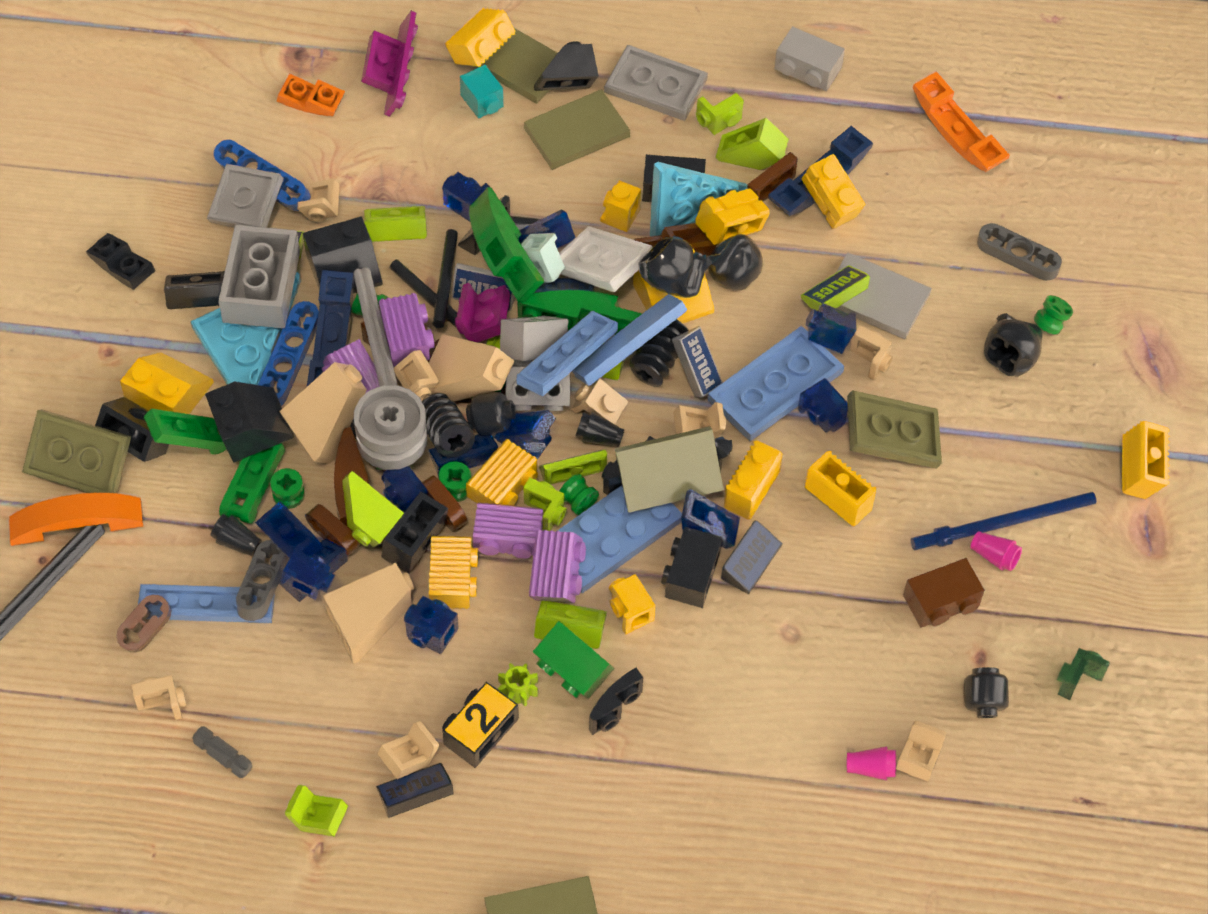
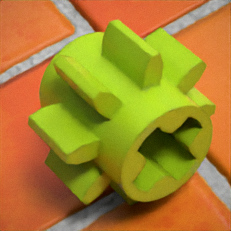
M510 663L506 674H498V682L502 684L498 687V690L515 703H522L524 706H527V700L530 696H538V688L535 686L538 683V674H530L528 664L514 666Z

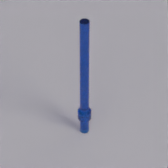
M1088 492L952 528L948 525L938 527L932 533L912 537L910 542L914 551L934 545L943 547L953 544V540L973 536L978 531L985 533L1094 505L1097 500L1094 492Z

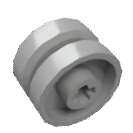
M387 385L372 389L359 399L354 410L356 442L359 452L372 466L385 470L401 469L413 464L423 455L427 446L425 407L419 396L410 389L397 385Z

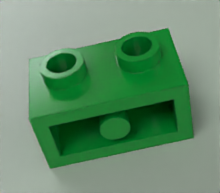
M560 621L555 624L532 651L540 658L536 664L548 675L552 676L556 672L565 679L561 686L575 698L582 694L589 699L615 669Z

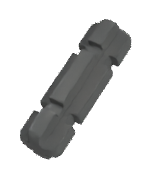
M201 726L192 737L194 744L202 750H207L206 753L225 768L232 769L231 772L237 777L244 778L253 767L251 761L244 755L237 754L238 751L220 737L213 736L214 733L207 727Z

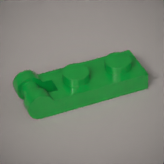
M150 409L144 416L150 434L157 443L209 449V452L213 455L226 450L218 433L215 420L212 417Z
M282 443L241 460L219 507L220 516L222 514H226L229 517L234 515L240 518L241 522L252 524L255 521L257 508L284 454L285 449ZM239 498L246 499L243 505L237 504Z

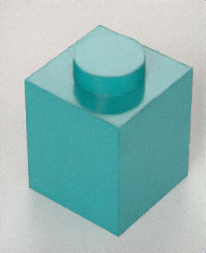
M486 65L460 76V95L478 119L488 114H493L504 107L503 87Z

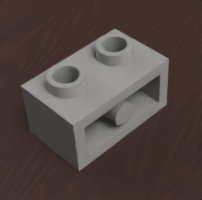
M792 26L776 51L774 69L787 76H792L806 82L812 87L827 91L842 68L845 49Z
M550 316L501 319L500 350L514 360L513 365L528 366L532 360H535L568 332V319Z
M512 366L506 379V398L513 401L515 410L527 411L531 410V405H544V410L563 411V406H570V373L544 396H541L517 384V374L527 366Z

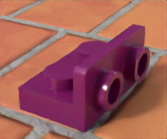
M470 283L463 284L455 324L458 332L461 335L464 334L467 340L478 343L501 334V319L507 318L510 292L506 286L487 289L477 295Z

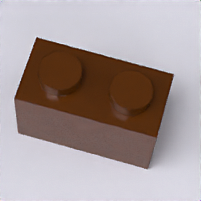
M967 558L908 579L903 597L920 628L930 624L938 626L946 622L951 616L959 613L966 615L975 611L980 606L985 590Z

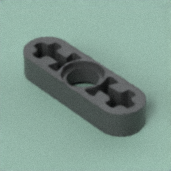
M995 223L986 224L980 229L977 245L984 253L1041 280H1053L1058 276L1062 259L1057 252ZM992 236L997 238L993 241L987 240L990 239ZM1005 242H1007L1006 249L1002 248V246L1004 247ZM1021 247L1026 250L1027 255L1023 257L1016 256L1012 253L1011 249ZM1035 255L1036 257L1034 258V261L1032 262V261H1031L1032 256ZM1046 262L1051 264L1047 268L1042 266Z
M274 540L264 541L257 546L236 596L237 613L244 620L255 621L266 615L287 564L286 552ZM271 555H273L270 560V565L267 564L266 558H270ZM266 576L270 578V580L264 584H258L253 581L256 577ZM253 595L257 596V602L250 606L253 601Z

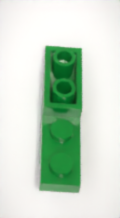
M487 187L469 207V217L474 237L493 275L503 277L517 301H526L545 281L518 240L522 235L494 190L491 187Z
M556 290L534 293L526 301L517 302L518 318L537 316L568 319V331L591 311L618 322V331L614 335L642 315V313L618 307V296L584 290Z

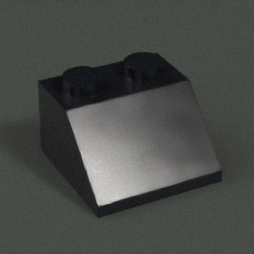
M362 216L303 233L306 257L319 291L322 270L354 273L356 269L366 267L371 271L374 287L383 285L372 241ZM355 279L353 286V294L357 293Z
M234 381L205 393L221 439L233 463L294 438L288 423L279 412L282 410V407L273 387Z

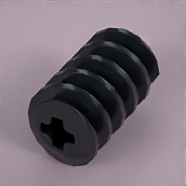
M676 319L638 348L636 354L630 359V367L635 376L650 386L660 387L663 384V378L669 374V368L674 366L675 359L678 358L671 339L689 331L688 328Z
M442 393L432 394L423 400L422 403L426 413L427 435L437 451L443 456L451 458L467 453L474 444L475 434L455 402Z

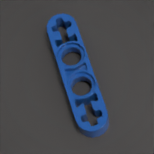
M229 139L223 140L216 145L214 158L224 169L226 164L246 167L249 163L256 162L258 164L257 170L281 174L284 179L276 201L288 209L299 211L297 209L298 202L311 199L310 191L301 181L237 142ZM227 152L234 153L238 158L237 162L230 157H225V154ZM289 188L296 194L300 193V196L298 198H291L285 191Z
M309 301L299 302L291 309L286 326L282 329L258 383L261 386L274 388V381H276L278 392L276 394L281 406L288 398L316 333L319 311L318 307ZM310 314L311 317L305 318L303 328H301L300 317ZM291 337H299L303 340L302 344L297 347L288 346L286 341ZM280 362H288L292 365L291 369L287 372H278L275 370V366Z

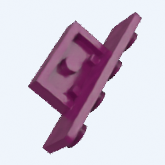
M412 10L400 25L398 39L375 30L369 36L361 82L388 93L384 115L389 117L396 108L400 109L406 97L403 87L410 75L407 65L414 52L411 42L418 30V25L415 24L417 13Z

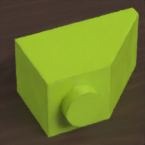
M767 118L723 134L715 158L720 162L762 170L772 166L785 156L789 138Z
M351 471L342 480L347 525L354 531L352 536L359 543L366 547L369 544L375 547L382 542L404 513L356 473Z

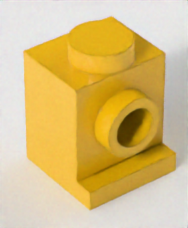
M619 180L612 190L607 192L604 198L603 207H606L600 217V222L628 232L640 212L641 189Z
M636 574L628 578H618L609 585V590L612 593V599L609 600L615 616L623 618L622 630L625 635L654 621L656 605Z

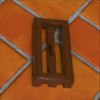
M789 152L748 183L747 188H751L759 197V201H765L768 195L785 180L795 178L798 158Z

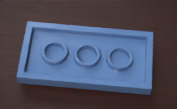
M800 326L709 392L708 401L712 405L715 402L722 403L726 419L749 441H752L841 375L844 371V365L804 327Z
M621 485L557 530L560 532H574L585 543V559L579 563L580 568L578 570L582 578L581 593L587 591L682 523L684 515L673 503L628 513Z

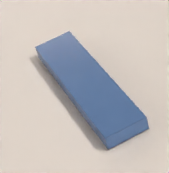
M670 294L666 295L602 344L572 370L575 377L588 386L592 385L684 314L687 308L683 301Z
M591 311L518 373L517 384L544 396L618 331V322Z
M141 584L138 604L145 597L154 594L162 596L169 602L172 609L169 620L272 623L275 593L266 615L255 621L244 620L237 613L236 596L240 587ZM253 595V601L250 606L257 602V596ZM161 602L157 606L152 603L148 606L151 613L146 619H150L154 615L158 618L162 616L163 612L160 610Z

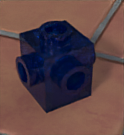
M422 596L417 605L412 604L408 608L404 616L408 639L417 647H427L439 654L443 653L459 629L458 613L450 610L447 604L438 599L431 600Z

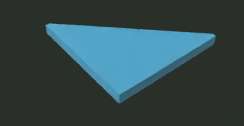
M661 162L654 163L650 236L661 235L664 227L695 223V218L700 210V204L706 198L711 196L714 198L722 197L731 190L739 192L748 189L747 184Z
M298 272L295 275L289 311L301 282ZM220 308L190 321L192 329L226 384L236 381L258 385L283 328L223 323Z

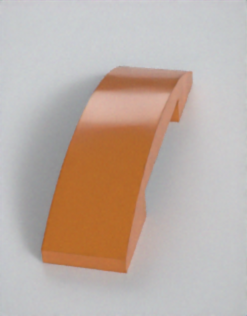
M937 71L913 84V90L931 122L945 140L968 162L987 172L1009 159L1010 155L993 135L985 137L952 99L954 91Z
M81 493L60 496L35 503L9 516L10 544L13 546L44 541V532L106 523L109 524L110 531L143 527L141 498L118 493Z

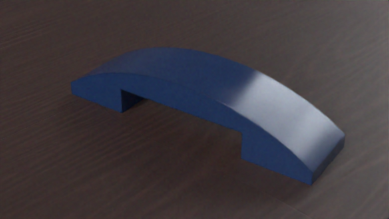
M850 126L831 142L830 150L816 162L834 154L848 175L869 152L873 142L853 126ZM807 169L794 180L788 178L768 195V199L789 216L795 215L816 203L801 180Z
M322 270L318 298L320 306L307 386L323 373L322 367H324L323 361L325 357L348 345L354 273Z

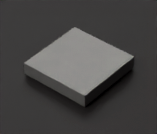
M226 164L207 219L211 223L235 227V225L267 227L284 178L279 173Z

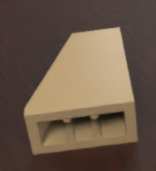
M442 334L429 361V365L439 380V383L430 391L432 394H446L450 400L458 401L474 397L478 394L501 390L514 364V360L497 347Z
M334 362L279 411L314 462L329 464L334 460L345 428L350 427L356 405L367 391L361 382L362 375L353 365Z
M396 563L323 595L325 611L353 664L359 662L412 605L411 591L414 590L412 580L407 572L401 573Z

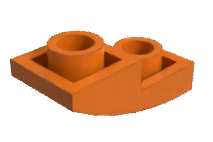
M289 73L278 94L277 102L312 114L334 116L345 91L319 79L314 85Z

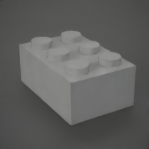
M235 225L219 296L223 323L285 328L300 255L297 230Z

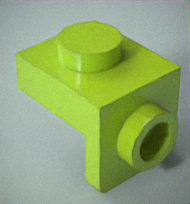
M735 93L712 106L702 96L697 99L696 118L701 126L707 127L713 135H716L727 127L735 126L742 119L744 100Z
M529 478L523 487L524 504L532 508L543 509V531H551L554 525L559 526L566 515L567 508L564 507V493L555 490L551 484L545 481L539 482Z
M298 785L288 803L285 815L302 832L335 837L348 805L342 799L314 795L306 786Z

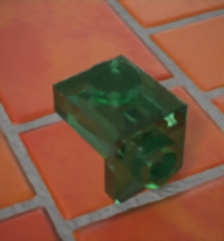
M1079 648L1072 663L1065 662L1058 675L1057 681L1062 682L1058 695L1071 700L1082 674L1102 681L1110 662L1094 651H1086Z

